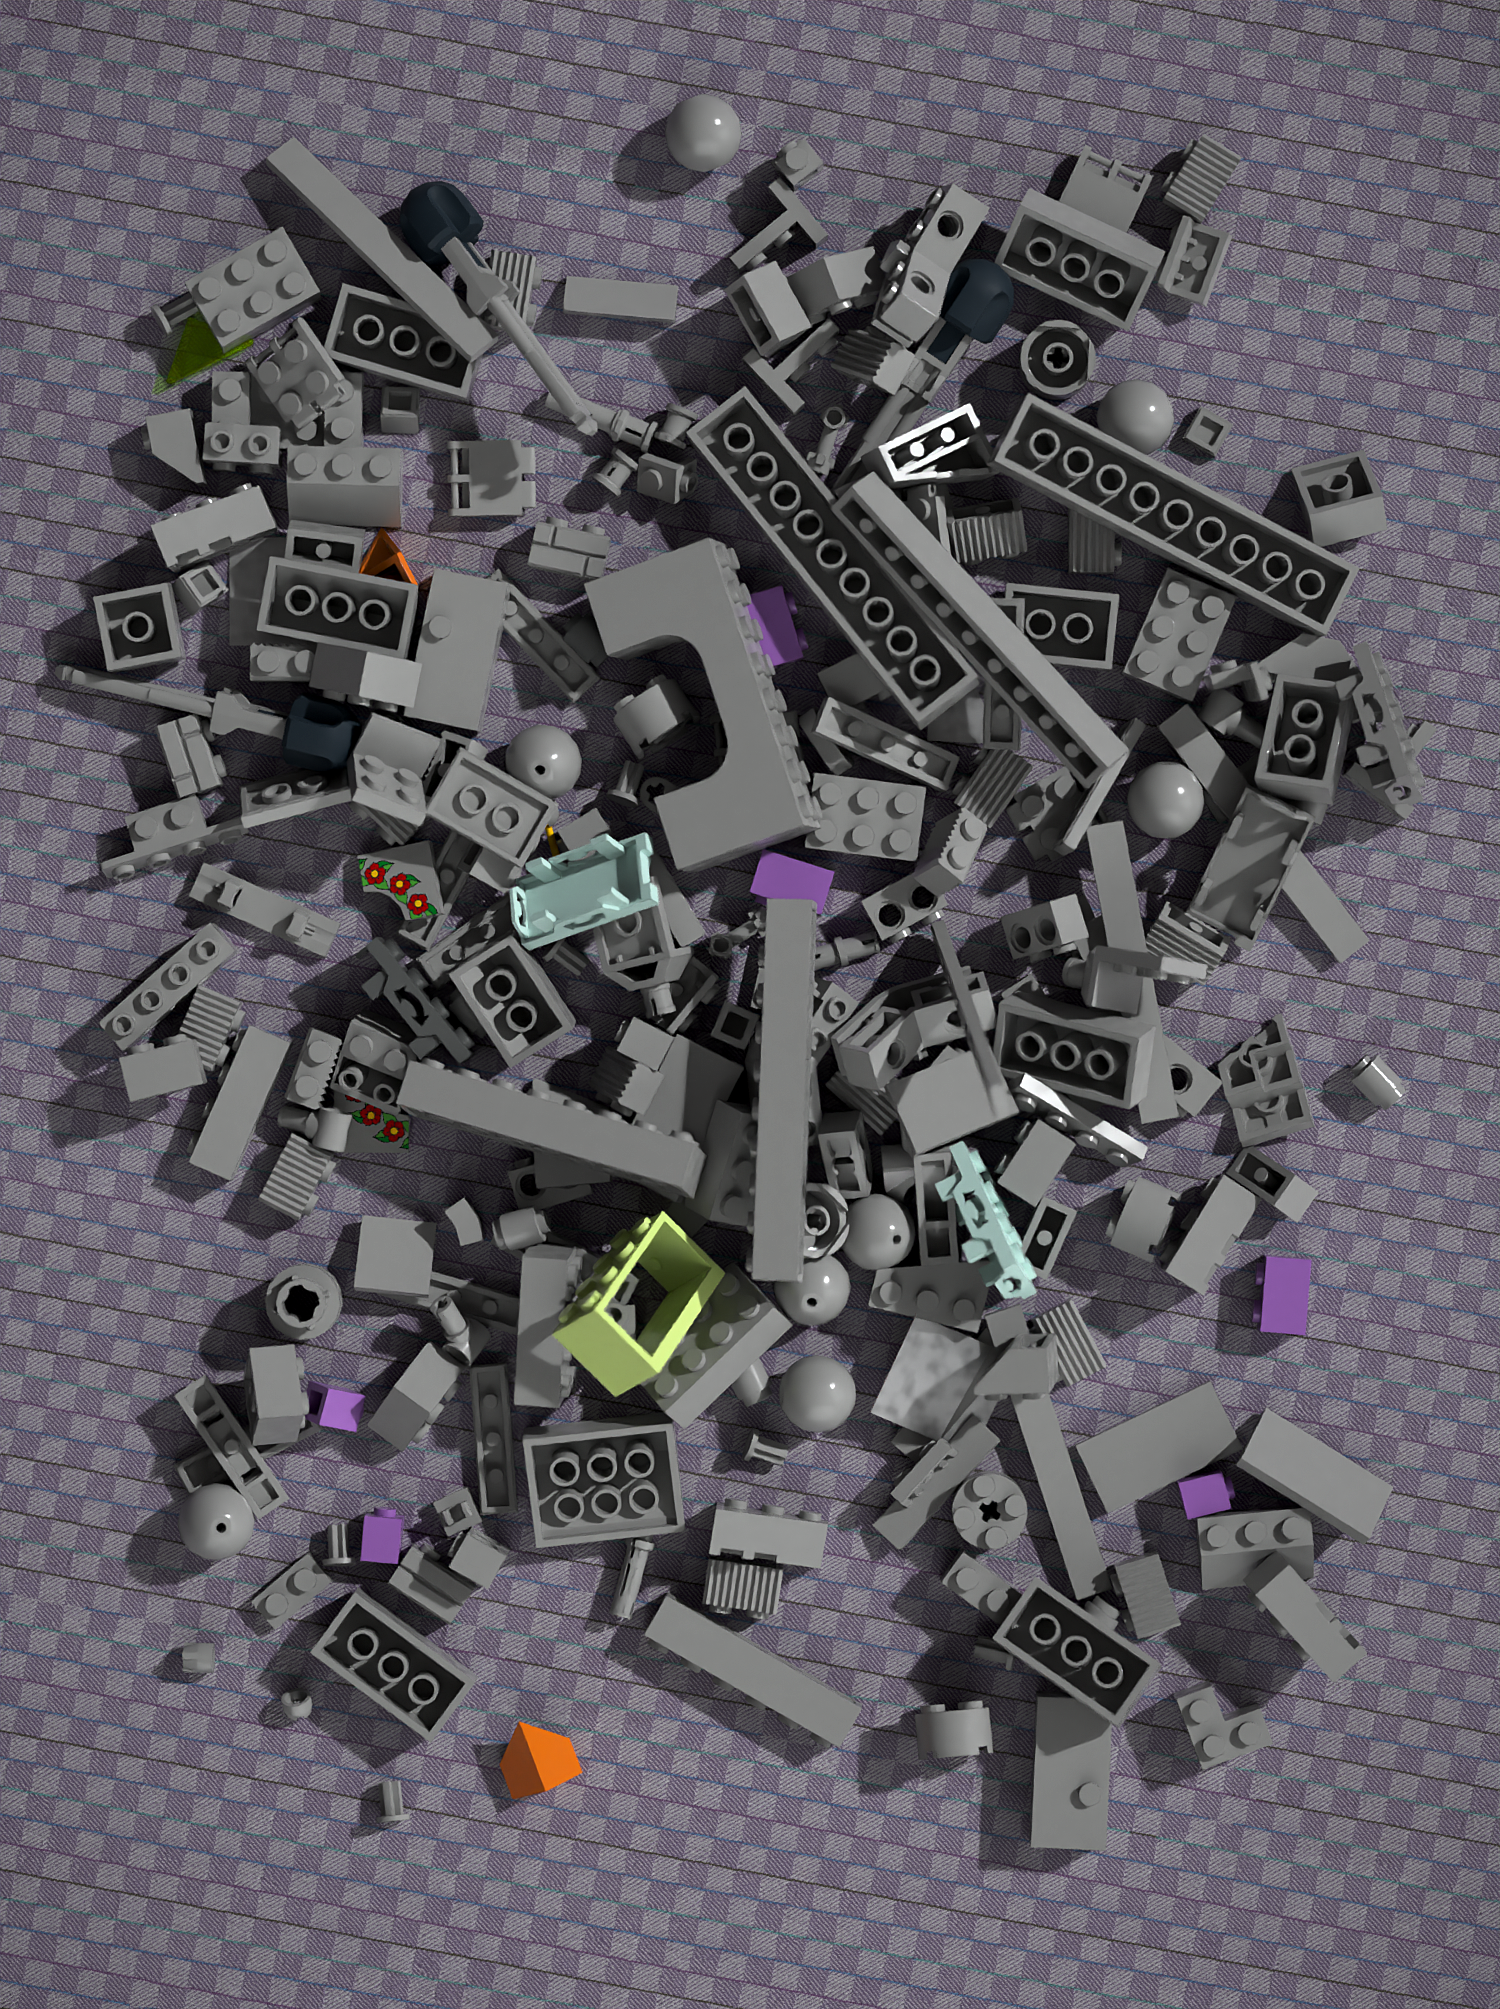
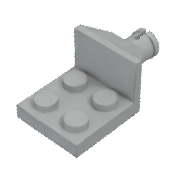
M371 712L347 760L351 800L421 826L427 815L422 777L441 743L440 738L405 725L403 718L399 715L396 721H394V713L378 715Z
M651 876L650 882L658 888V905L593 928L603 974L629 991L640 989L647 1011V1018L676 1011L670 993L669 982L679 980L694 954L693 945L674 948L657 876Z
M1096 945L1088 954L1087 961L1069 958L1063 967L1062 977L1066 986L1082 988L1081 994L1085 1005L1137 1014L1143 977L1189 985L1190 977L1205 980L1208 965Z

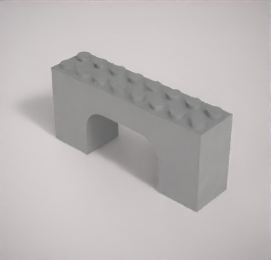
M712 538L703 539L584 584L608 656L628 661L671 644L688 641L697 649L702 658L727 734L728 749L725 760L719 770L711 777L654 798L677 870L694 873L820 829L818 819L822 818L819 803L814 796L810 797L806 783L810 782L807 767L803 761H798L794 749L798 747L796 733L791 725L787 726L783 712L787 710L784 697L779 689L775 691L771 676L775 675L773 663L768 654L763 655L759 641L763 640L761 627L756 618L751 619L747 608L752 601L744 583L740 584L736 570L740 569L738 557L733 548L728 549L726 544Z

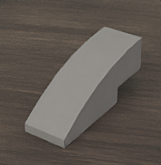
M951 1151L924 1153L917 1156L913 1154L921 1266L959 1263L955 1198L953 1197L943 1202L935 1186L936 1183L953 1175Z

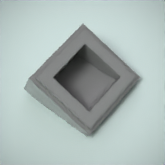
M382 387L380 413L382 432L417 434L419 432L420 388Z
M208 560L181 575L172 584L174 593L191 616L196 615L229 591Z

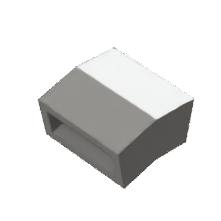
M467 1196L445 1211L456 1227L461 1246L486 1239L481 1217Z

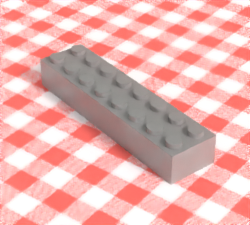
M423 1058L422 1063L411 1060L409 1062L396 1104L411 1116L694 1199L707 1155L699 1148V1143L692 1141L693 1137L690 1135L671 1131L670 1136H667L663 1132L658 1131L657 1126L640 1120H636L633 1126L621 1120L622 1116L600 1110L599 1115H596L586 1110L585 1105L568 1099H564L563 1105L558 1104V1102L550 1099L551 1096L549 1094L534 1089H529L528 1094H524L522 1091L515 1089L514 1084L494 1078L492 1084L480 1079L479 1074L466 1069L458 1068L457 1074L452 1073L451 1070L444 1068L445 1065L432 1059Z

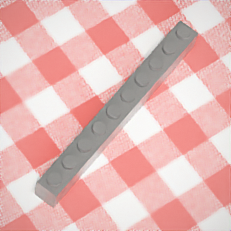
M874 471L852 485L832 506L831 510L1086 789L1108 772L1129 751Z
M767 898V908H761L760 930L766 931L765 946H759L758 952L759 968H764V983H758L757 1005L763 1006L762 1021H757L755 1028L756 1044H761V1059H755L754 1081L760 1082L759 1097H754L752 1104L753 1120H758V1135H752L751 1157L757 1158L756 1173H751L749 1180L750 1196H755V1211H749L748 1234H754L753 1249H748L746 1256L747 1272H752V1280L803 1282L817 903L811 899Z

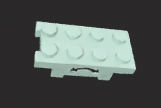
M644 832L617 842L606 833L590 839V844L548 858V861L540 857L526 862V870L531 874L517 878L516 886L509 890L512 923L521 938V945L528 950H532L658 905V888L650 882L649 876L650 856L654 855L653 838ZM593 850H597V851H598V852H595L593 855H591V856H589V857H587V858H585V859H582V860H579V861H574V860H578V859H581V858L585 857V856L588 854L589 851H593ZM568 859V861H573V862H568V864H566V863H563L562 861ZM523 912V922L520 925L519 918Z
M963 1141L949 1147L960 1172L936 1183L935 1186L943 1202L955 1197L958 1204L955 1206L956 1220L960 1226L967 1225L973 1240L961 1245L969 1263L988 1256L990 1264L979 1268V1273L985 1286L989 1287L995 1284L1004 1299L1022 1297L1024 1300L1036 1294L1037 1292L1031 1280L1036 1278L1037 1275L1028 1257L1024 1256L1021 1249L1023 1243L1015 1227L1011 1226L1007 1218L1010 1214L1001 1196L997 1195L994 1188L997 1185L988 1166L984 1165L978 1151L975 1150L970 1153ZM974 1192L973 1195L976 1197L965 1201L963 1194ZM1012 1277L1018 1288L1013 1290L1014 1286L1010 1280H1005L1004 1282L1002 1280Z

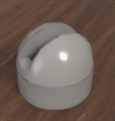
M303 1688L291 1689L281 1697L283 1711L289 1719L297 1721L299 1717L306 1719L310 1715L312 1699L308 1690Z

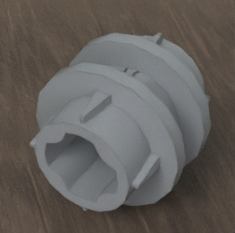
M305 1263L293 1265L277 1274L268 1287L265 1303L267 1315L277 1330L287 1337L304 1340L316 1338L331 1329L340 1316L343 1298L341 1287L330 1272L321 1266ZM295 1285H303L305 1289L315 1291L319 1297V1306L315 1308L313 1317L306 1318L301 1312H294L292 1310L289 1298L295 1293Z

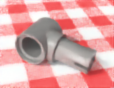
M1222 688L1213 690L1197 715L1200 721L1223 736L1225 733L1230 736L1235 734L1261 750L1266 727L1246 715L1247 710L1242 708L1244 703Z
M283 1106L279 1111L277 1121L280 1127L304 1133L307 1138L312 1139V1145L316 1147L344 1152L352 1114L324 1107L309 1112L290 1106Z
M441 1296L431 1304L430 1310L444 1328L443 1335L447 1341L443 1345L442 1350L464 1365L465 1368H468L491 1339V1335L480 1322L472 1318L462 1317L450 1297Z

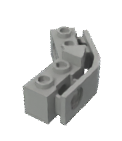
M955 184L942 186L941 189L939 187L935 188L927 199L925 208L919 218L909 229L906 240L904 242L902 240L893 241L888 247L880 264V268L886 271L887 274L882 283L871 324L907 348L913 343V340L918 342L939 318L950 274L990 208ZM939 220L944 226L943 236L938 231L937 224Z
M969 965L961 967L984 1033L996 1028L997 1017L984 972L972 974ZM944 973L896 985L880 993L831 1037L840 1074L847 1076L849 1085L879 1091L903 1067L908 1065L912 1059L920 1061L922 1058L927 1057L926 1047L946 1045L955 1039L966 1037L959 1015L954 1014L957 1013Z
M815 977L808 1146L820 1144L818 1132L822 1123L816 1066L831 1046V1037L846 1024L859 1004L834 982ZM755 1032L750 1038L745 1058L750 1107H752L753 1098L759 1097L760 1082L754 1081L755 1059H761V1044H756Z

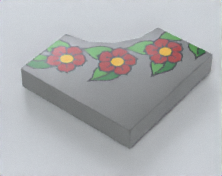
M427 840L358 855L363 891L367 894L382 893L391 897L401 907L407 922L445 915L431 841Z
M334 1090V1109L352 1114L345 1151H334V1153H410V1115L400 1113L397 1116Z

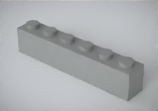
M669 1592L666 1593L645 1630L644 1635L650 1638L647 1644L664 1654L671 1650L682 1657L680 1663L697 1673L701 1669L714 1675L712 1681L718 1686L732 1692L734 1687L747 1694L745 1700L763 1711L766 1706L780 1713L777 1717L778 1720L793 1729H797L799 1725L812 1732L810 1738L826 1748H829L831 1744L840 1748L862 1710L861 1703Z

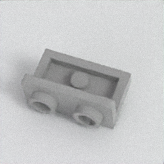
M1183 215L1180 224H1175L1171 231L1169 239L1171 249L1167 259H1162L1157 269L1156 280L1158 281V287L1167 295L1206 307L1231 242V234L1196 223L1191 217Z
M207 422L204 432L203 460L207 464H213L214 471L235 472V466L250 467V473L270 475L273 473V468L282 469L283 453L279 450L281 430L276 426Z
M692 956L679 980L669 982L670 993L676 1011L650 1018L671 1035L676 1030L683 1034L696 1019L692 1011L698 1003L702 1001L707 1005L719 991L720 987L715 983L720 977ZM643 999L638 1008L646 1014L647 1011Z

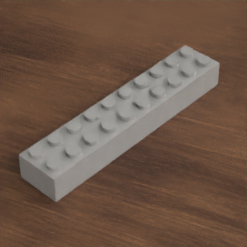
M746 386L686 432L689 443L919 730H922L979 685L978 675L947 636L833 513L831 508L837 502L836 498Z
M1030 393L1020 397L986 464L1309 635L1319 637L1327 635L1360 569Z

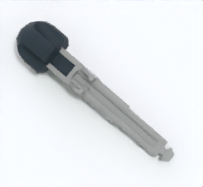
M443 181L426 182L412 189L401 204L400 227L406 241L427 266L440 267L448 261L451 262L467 285V304L474 314L479 316L484 313L488 319L492 320L494 317L497 319L569 420H572L577 425L576 429L586 435L593 436L598 431L597 422L592 420L590 417L591 413L511 304L521 293L513 281L500 279L499 276H496L474 247L479 240L478 233L483 228L484 220L471 202L453 184Z
M968 259L954 267L949 277L939 318L935 321L914 353L915 358L896 395L890 394L861 437L863 438L862 443L831 488L830 492L837 501L838 498L834 490L869 474L862 461V455L912 430L929 402L932 403L973 339L983 344L993 341L1007 320L1014 304L1013 285L1008 274L998 264L986 259Z
M71 663L59 665L55 668V675L60 680H69L74 684L211 717L209 732L225 735L236 728H241L282 738V757L286 764L317 772H335L347 767V760L362 732L359 720L346 705L333 699L305 692L297 696L290 713L251 704L241 690L225 687L223 691H218L215 699L84 666H73Z

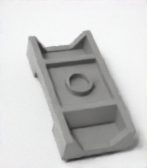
M212 371V422L279 427L281 430L279 450H288V445L364 447L362 428L364 375L362 372H341L345 379L340 384L344 388L346 395L328 409L322 410V414L307 426L299 429L293 421L287 423L284 421L252 373Z

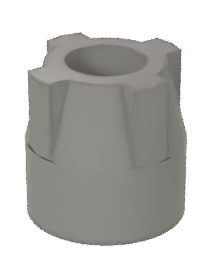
M184 1643L182 1652L183 1672L214 1673L215 1643Z

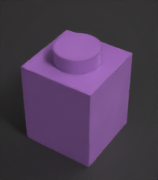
M309 1380L307 1388L309 1414L305 1415V1419L318 1425L356 1432L359 1420L363 1416V1404L366 1396L345 1387Z
M1220 1469L1181 1478L1176 1481L1184 1515L1187 1520L1231 1509L1229 1499L1235 1498L1233 1484L1230 1476L1223 1477Z
M374 1507L373 1513L367 1512L365 1514L360 1561L398 1564L400 1562L404 1516L396 1515L395 1508Z

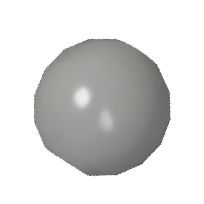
M700 94L676 104L667 118L665 127L667 148L674 159L687 169L698 172H708L729 163L739 150L742 137L740 119L732 106L720 97L709 94Z
M1141 379L1122 381L1110 388L1101 399L1097 412V423L1100 431L1145 455L1153 453L1164 445L1171 436L1175 421L1167 394L1154 383Z
M536 725L522 730L511 740L505 753L504 767L508 775L553 800L562 797L574 787L581 774L582 758L577 744L568 733L555 726Z
M1156 762L1140 770L1129 786L1127 803L1129 814L1140 830L1151 837L1176 838L1191 830L1200 819L1204 806V796L1200 782L1188 768L1174 762Z
M869 1194V1197L857 1198L847 1207L846 1223H849V1232L841 1248L852 1262L863 1269L878 1270L895 1267L907 1257L914 1243L915 1227L913 1217L906 1206L892 1196Z
M832 1254L821 1258L806 1257L808 1259H803V1282L774 1281L775 1300L786 1317L798 1324L815 1326L826 1324L836 1318L843 1310L848 1301L851 1286L845 1267Z
M819 1355L801 1358L789 1366L780 1381V1407L787 1419L803 1430L817 1433L833 1430L846 1421L855 1406L856 1390L854 1379L847 1368L833 1358Z
M214 1483L198 1488L187 1497L180 1508L177 1525L181 1540L189 1551L203 1559L222 1560L233 1557L245 1548L253 1535L255 1517L251 1507L236 1488L231 1485Z

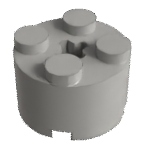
M1066 320L1044 322L1032 330L1023 342L1019 355L1020 375L1026 387L1039 397L1048 400L1070 398L1081 392L1088 383L1095 367V348L1088 335L1075 323ZM1054 352H1060L1061 359L1067 360V363H1062L1060 369L1053 368V363L1047 362V359L1052 358Z
M664 674L649 681L645 685L647 690L636 698L633 695H629L614 706L617 714L613 718V722L638 759L645 758L644 750L650 749L655 754L688 732L685 724L690 719L695 724L700 720V715L675 679H667Z
M1140 1176L1136 1182L1129 1179L1120 1199L1122 1203H1125L1121 1216L1114 1214L1106 1231L1107 1237L1112 1239L1110 1246L1153 1263L1156 1257L1150 1254L1151 1249L1154 1247L1160 1250L1176 1213L1173 1210L1174 1207L1171 1206L1172 1199L1180 1202L1182 1194Z
M806 1183L803 1259H808L806 1257L821 1258L835 1253L843 1245L849 1232V1223H846L847 1204L842 1195L827 1184Z
M980 1471L970 1475L954 1492L951 1501V1513L957 1531L968 1543L979 1548L1000 1549L1010 1544L1020 1535L1026 1524L1027 1503L1022 1490L1011 1477L999 1471ZM992 1501H995V1508L998 1514L996 1516L989 1515L987 1518L982 1517L983 1511L980 1505L982 1503L989 1505Z
M982 1700L957 1703L958 1710L945 1711V1704L920 1706L921 1714H914L919 1760L928 1759L927 1751L933 1752V1758L980 1754V1746H984V1753H994L989 1707L983 1708Z

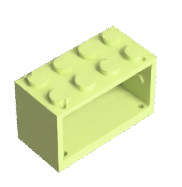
M664 1211L650 1219L644 1216L631 1230L622 1229L609 1243L612 1247L611 1250L600 1257L593 1265L592 1270L595 1273L577 1288L575 1294L578 1298L560 1313L558 1319L561 1322L552 1334L615 1397L660 1372L725 1275V1272ZM638 1261L669 1293L637 1340L634 1341L604 1309Z

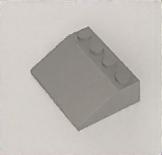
M665 1412L524 1428L523 1448L536 1548L686 1531L674 1420Z

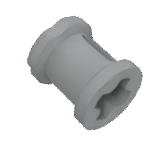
M668 402L665 407L668 412L660 432H655L653 438L669 446L685 450L686 444L684 440L687 435L686 432L689 430L692 421L697 420L698 415L686 408Z
M614 447L611 450L612 456L599 473L594 472L591 477L613 495L619 497L621 494L620 488L633 471L638 472L639 465Z

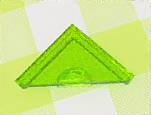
M188 317L166 383L173 386L175 383L193 374L200 373L245 349L252 348L255 341L248 339L224 353L207 323Z

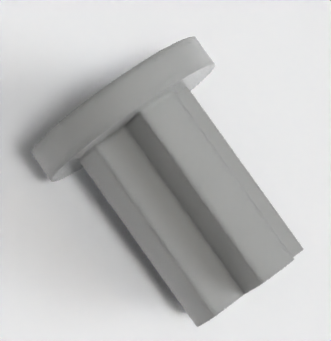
M189 294L161 309L157 304L150 307L157 324L166 336L172 334L171 326L198 312V308Z
M625 761L615 790H608L607 798L618 804L637 808L640 800L635 795L644 766L631 761Z
M565 938L549 943L542 955L545 961L554 958L577 976L581 974L584 967L589 963L588 958L564 941Z
M752 1428L744 1445L742 1460L749 1462L751 1457L782 1467L784 1459H786L788 1454V1445L759 1436V1430Z
M348 1525L328 1526L329 1559L322 1560L323 1566L342 1567L356 1565V1558H350Z
M978 1636L974 1657L1006 1664V1670L1012 1671L1016 1657L995 1643L992 1638Z
M401 1782L378 1783L382 1817H376V1823L409 1820L410 1814H404Z

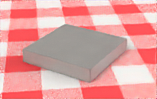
M362 1215L354 1290L428 1298L437 1223Z

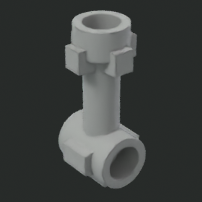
M838 404L822 410L820 420L823 421L824 428L816 453L809 452L806 459L808 465L815 473L828 476L830 469L833 470L836 460L830 458L838 431L842 428H847L849 418L845 416L843 406Z
M754 909L749 912L750 920L726 935L720 934L718 931L710 936V947L707 949L711 957L717 956L726 960L732 956V948L756 933H759L761 937L766 936V931L760 930L761 909L758 911Z

